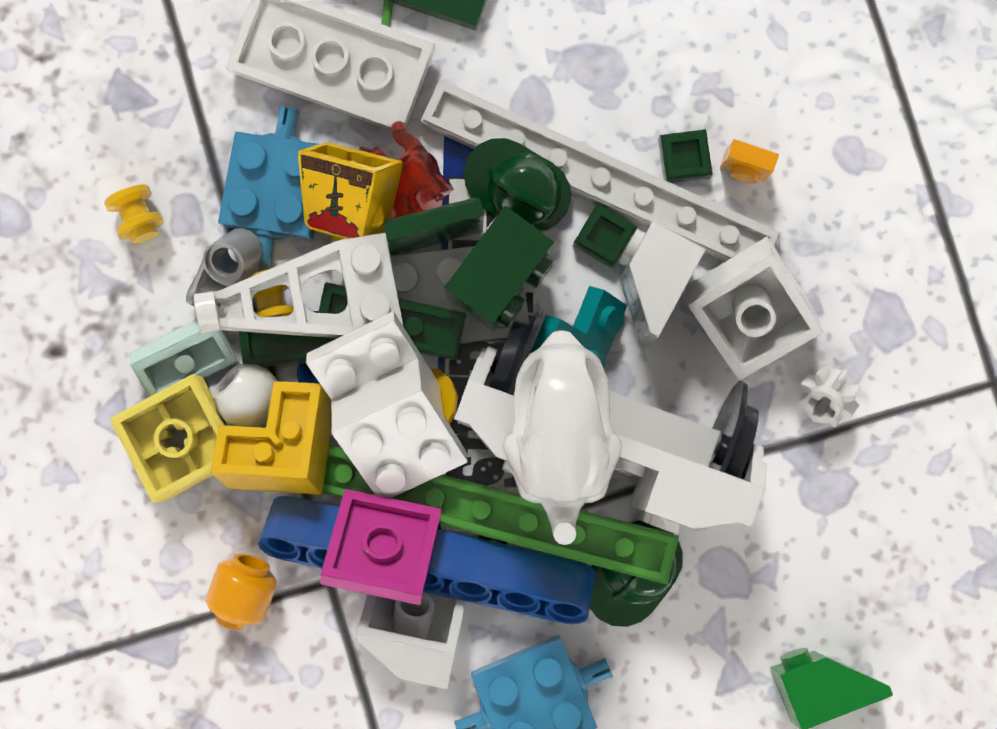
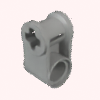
M239 228L228 232L208 246L204 252L198 272L187 291L186 302L195 306L194 294L222 290L255 274L263 254L262 245L258 237L249 230ZM228 249L236 254L238 262L231 258ZM219 303L217 304L219 315L221 318H225L228 308L225 304Z

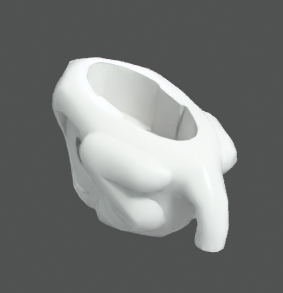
M560 330L553 332L539 349L532 352L525 359L519 370L514 391L513 429L506 436L503 442V449L521 498L532 503L542 504L551 523L553 536L562 545L571 544L575 540L576 521L584 503H592L605 496L621 454L622 442L619 436L612 431L608 379L600 359L594 353L584 348L570 332Z

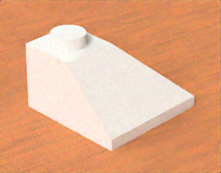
M423 592L421 604L417 605L367 594L356 632V640L399 679L447 689L466 601Z

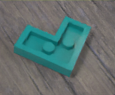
M589 286L573 326L562 319L545 315L530 354L539 349L553 332L560 330L568 331L584 348L594 353L600 359L605 370L606 358L616 334L623 325L624 313L628 305L603 289Z

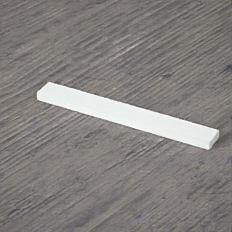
M439 80L420 120L421 126L472 149L494 138H507L518 142L560 168L570 184L571 193L595 204L599 203L607 209L646 227H649L652 221L705 248L704 253L724 262L766 236L776 248L782 234L777 230L442 80Z

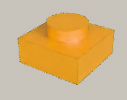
M733 139L725 150L720 167L731 171L730 176L738 181L756 184L758 180L764 182L774 172L779 154Z

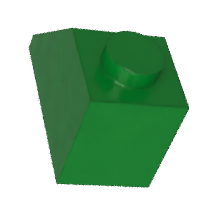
M799 648L785 653L780 657L782 663L770 667L790 721L799 729L812 728L893 696L892 690L887 684L819 652H809L808 648Z

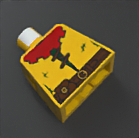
M324 142L298 151L304 222L309 229L332 235L331 243L338 240L385 233L383 223L391 219L403 161L330 142Z

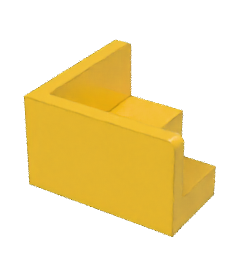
M274 381L266 428L219 425L210 473L229 489L322 495L332 429L331 399L321 384Z

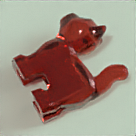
M396 121L391 126L394 140L405 149V153L397 159L403 161L393 206L395 211L394 218L424 211L416 198L420 192V200L425 205L434 199L436 202L442 200L454 190L448 179L442 176L435 157L425 149L414 135L408 132L405 123L402 121ZM363 146L359 148V150L387 157L378 146H375L373 149Z

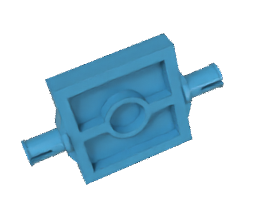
M285 106L279 107L275 133L257 135L235 131L218 223L223 227L249 230L258 237L263 249L262 259L259 262L260 266L270 267L274 240L289 237L313 240L315 230L309 229L304 222L298 151L318 144L304 142L294 137L299 110L288 107V109Z
M557 635L471 671L472 680L480 697V711L455 720L454 724L456 729H596L598 727L588 705V690L586 687L607 678H612L613 675L606 658L578 669V666L568 657L560 635Z

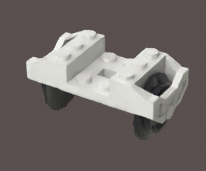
M541 307L528 324L516 320L513 321L499 360L495 361L497 356L496 349L491 347L482 348L454 418L458 424L471 428L496 458L504 460L501 470L512 473V470L504 453L503 442L513 429V394L516 378L528 356L544 309ZM492 372L493 377H492L491 382H490V385H489V387H488V386H486V385H487V382H488L490 373ZM739 380L733 386L712 428L609 391L612 431L619 436L622 442L621 454L614 470L632 476V474L639 476L629 503L630 507L640 510L637 520L678 534L681 525L692 529H700L736 522L752 528L766 486L767 463L762 461L764 455L763 447L753 444L759 421V411L747 404L748 385L744 381Z

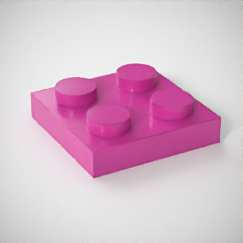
M345 489L321 571L320 584L420 605L440 521L441 509Z

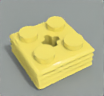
M194 374L114 415L110 420L147 494L154 503L165 502L213 476L210 471L218 426H228L226 421L216 411L214 398L204 378ZM174 427L177 430L187 432L188 437L184 440L185 447L183 449L169 446L168 441L174 437L172 431Z

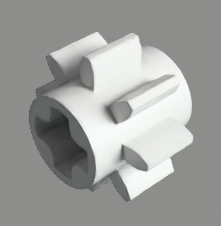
M824 364L816 375L807 374L799 386L805 394L798 402V405L805 408L812 422L830 423L832 427H837L843 416L851 419L860 406L855 401V398L860 392L861 386L854 385L846 369H829Z

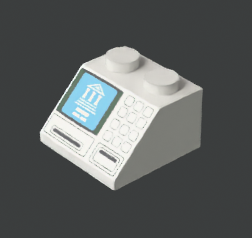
M652 221L645 233L636 229L618 261L626 266L620 281L638 340L645 345H649L659 337L706 250Z

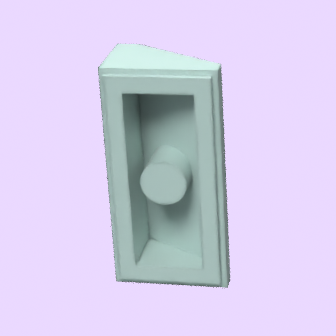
M197 320L130 353V366L149 397L192 374L205 379L239 362L225 330L201 334Z

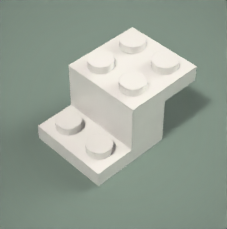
M394 311L307 353L306 364L331 399L332 435L375 495L387 498L395 497L468 462L465 448L444 417L440 384Z

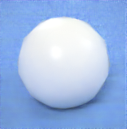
M236 365L225 375L214 392L216 411L227 424L232 426L262 427L266 425L273 382L277 381V379L269 370L259 365Z

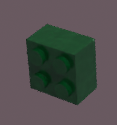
M505 205L444 286L447 298L490 330L494 331L499 323L507 328L524 306L525 299L520 295L527 285L530 284L536 289L553 267L552 264L556 259L550 256L554 241Z

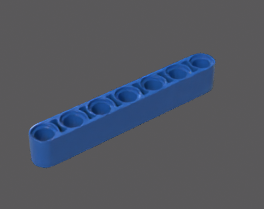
M278 496L273 499L258 546L265 554L271 557L322 569L340 507L292 496ZM438 529L423 592L572 625L583 623L588 619L595 571L586 563L569 558Z

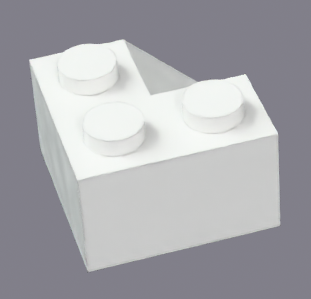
M767 236L685 287L688 307L738 380L746 378L824 332L817 312Z

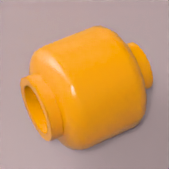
M235 554L233 559H226L217 565L205 602L209 610L216 615V621L220 625L232 630H241L244 625H255L264 620L276 590L277 581L270 572V565L266 561L250 554Z

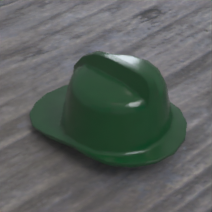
M507 138L489 139L477 145L467 158L464 167L465 186L471 198H480L482 208L497 217L506 205L539 231H545L557 225L567 214L571 202V189L564 172L553 162L524 145Z
M640 520L631 522L633 524L674 534L670 531L661 529L659 527L653 526ZM679 540L667 585L592 565L591 567L595 571L590 610L594 615L611 626L629 627L646 619L669 592L680 574L683 566V551Z

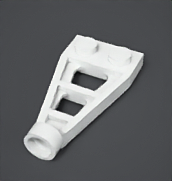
M386 233L338 240L222 290L194 294L195 311L201 334L228 330L339 338L394 311L403 325ZM326 271L340 273L344 280L348 304L346 309L338 314L310 311L304 305L301 294L302 287L308 279ZM278 285H286L290 288L294 309L289 316L260 317L254 312L252 299L257 292ZM219 303L225 304L228 308L225 318H220L217 305Z

